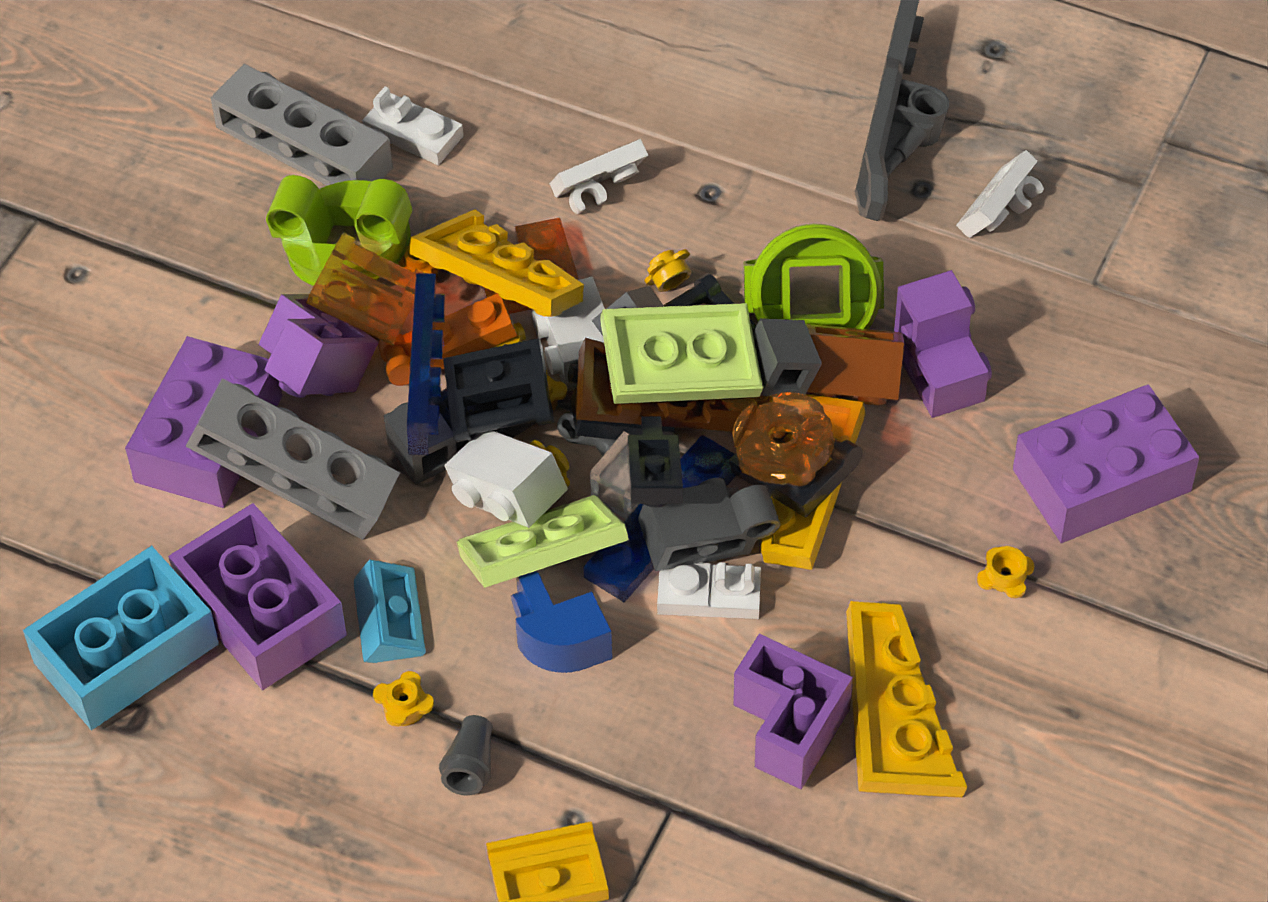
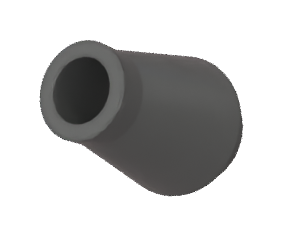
M478 715L465 717L459 732L439 763V771L442 775L441 781L453 793L465 796L479 793L482 787L490 781L491 734L493 725L488 719Z

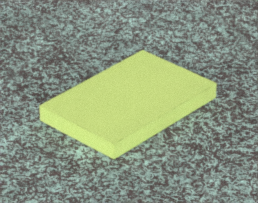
M747 303L602 310L600 321L614 404L760 397L763 385Z
M592 495L547 510L529 528L515 522H510L461 538L456 543L460 558L482 586L486 588L629 539L625 524L598 496Z

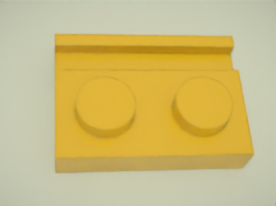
M592 821L486 843L498 902H599L609 900L608 886L594 836Z

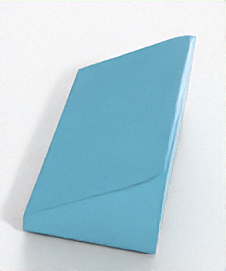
M369 559L354 579L363 661L378 663L423 656L426 653L415 569L413 567Z

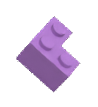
M952 270L899 286L897 293L894 332H902L904 339L902 365L931 418L984 402L987 382L992 378L991 366L987 356L983 352L978 353L971 341L970 319L971 315L975 313L973 296L968 287H961Z
M281 294L258 345L271 353L264 370L280 381L279 387L292 396L304 398L306 395L311 394L333 396L334 393L355 392L379 342L310 294Z
M761 634L757 636L734 672L733 705L765 720L756 734L755 768L802 790L850 711L853 677Z

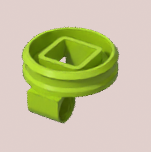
M289 175L284 177L279 184L267 213L266 222L272 238H281L291 269L301 280L312 286L327 290H350L377 281L390 272L401 260L410 242L411 229L408 221L413 209L406 190L398 183L388 179L342 181L319 189L308 178L299 175ZM334 225L355 226L361 244H326L332 227Z
M804 224L793 227L771 240L757 259L743 262L744 303H747L749 313H755L758 322L760 319L804 320L806 324L869 329L877 316L878 310L884 309V261L881 257L871 256L866 247L857 238L838 227L826 224ZM839 265V307L841 312L790 315V267Z

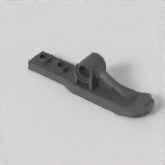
M919 0L900 1L855 189L859 215L875 221H879L884 216L888 202L889 175L900 163L905 162L918 146H931L938 141L949 109V99L940 89L902 79V74L911 75L917 49L909 47V43H918L924 17L916 15Z

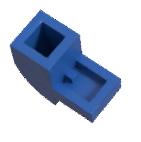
M538 571L516 577L517 593L511 595V600L517 616L515 619L517 645L527 660L544 670L570 673L613 659L612 632L592 592L553 605Z

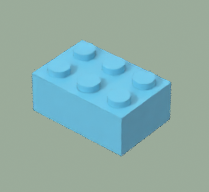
M153 546L142 551L23 629L33 663L91 731L219 645L211 610Z

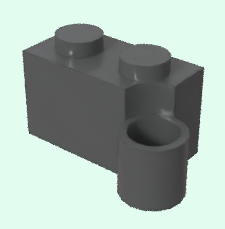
M712 478L700 483L698 486L683 488V504H668L663 507L643 505L638 517L655 571L671 569L680 565H693L750 554L756 540L773 534L780 527L778 515L766 486L753 485L739 490L738 487H727L723 478Z

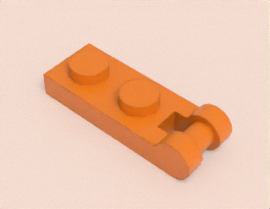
M496 293L404 335L399 333L386 334L379 340L378 348L382 359L387 362L385 368L389 381L396 386H403L444 369L443 358L489 349L518 335L503 298Z

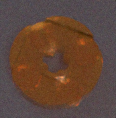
M781 392L771 395L772 402L764 403L758 408L757 403L754 402L746 407L737 418L732 433L740 469L745 474L768 483H789L793 486H803L811 482L815 477V472L821 469L829 460L835 444L831 420L825 414L823 406L810 396L795 392ZM785 432L792 433L793 439L786 443H776L773 440V437L782 438Z

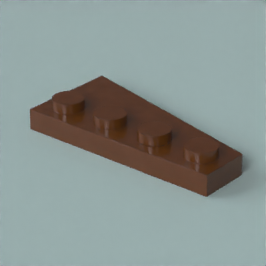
M585 337L579 349L576 420L641 425V416H661L662 426L754 434L769 420V396L614 404L604 342Z

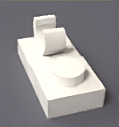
M384 87L373 99V109L362 120L364 125L375 127L383 132L385 136L389 137L391 144L438 166L464 137L463 125L426 107H420L412 103L409 97L405 95L402 98L390 93L388 87Z
M641 139L560 172L549 184L556 198L571 192L569 205L572 211L578 215L586 209L581 199L583 192L591 193L598 206L603 204L607 200V193L599 182L611 177L615 184L639 173L637 166L648 156V153Z
M1025 150L1003 165L956 226L970 238L984 228L989 232L997 228L1009 214V211L1005 208L1007 204L1018 214L1029 209L1032 203L1025 198L1022 191L1032 199L1044 190L1043 185L1038 179L1033 176H1027L1037 163V160Z
M719 562L717 565L698 563L660 570L657 615L759 619L761 567H754L752 564L729 566L726 563Z

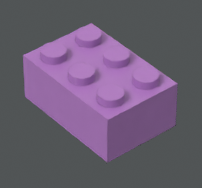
M187 336L125 447L134 482L224 508L241 475L187 448L186 444L222 378L233 384H241L249 388L255 396L276 407L278 406L283 395L279 387L280 381L264 370L269 359ZM243 427L246 433L258 437L253 430Z
M1147 384L1019 434L1013 471L1060 543H1064L1191 492L1199 455L1150 385Z
M254 503L168 556L174 571L211 610L217 638L262 691L347 636L341 601Z

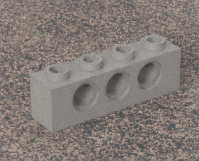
M243 64L211 96L216 128L325 185L349 180L374 181L376 179H383L393 168L390 140L383 132L350 118L340 109L328 107L313 99L305 91L295 90L285 85L267 72H260Z
M223 378L210 398L186 444L187 448L362 540L378 520L400 472L389 467L381 458L362 453L344 443L336 434L321 431L300 420L291 410L276 407L255 396L249 388L241 384H233ZM243 427L253 430L258 437L249 435L244 431ZM288 451L297 453L303 461L293 458ZM332 474L342 477L346 484L338 482Z

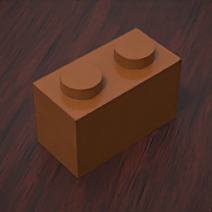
M806 324L822 362L807 390L810 395L838 398V395L858 396L857 401L868 405H884L887 399L898 400L904 351L902 332Z

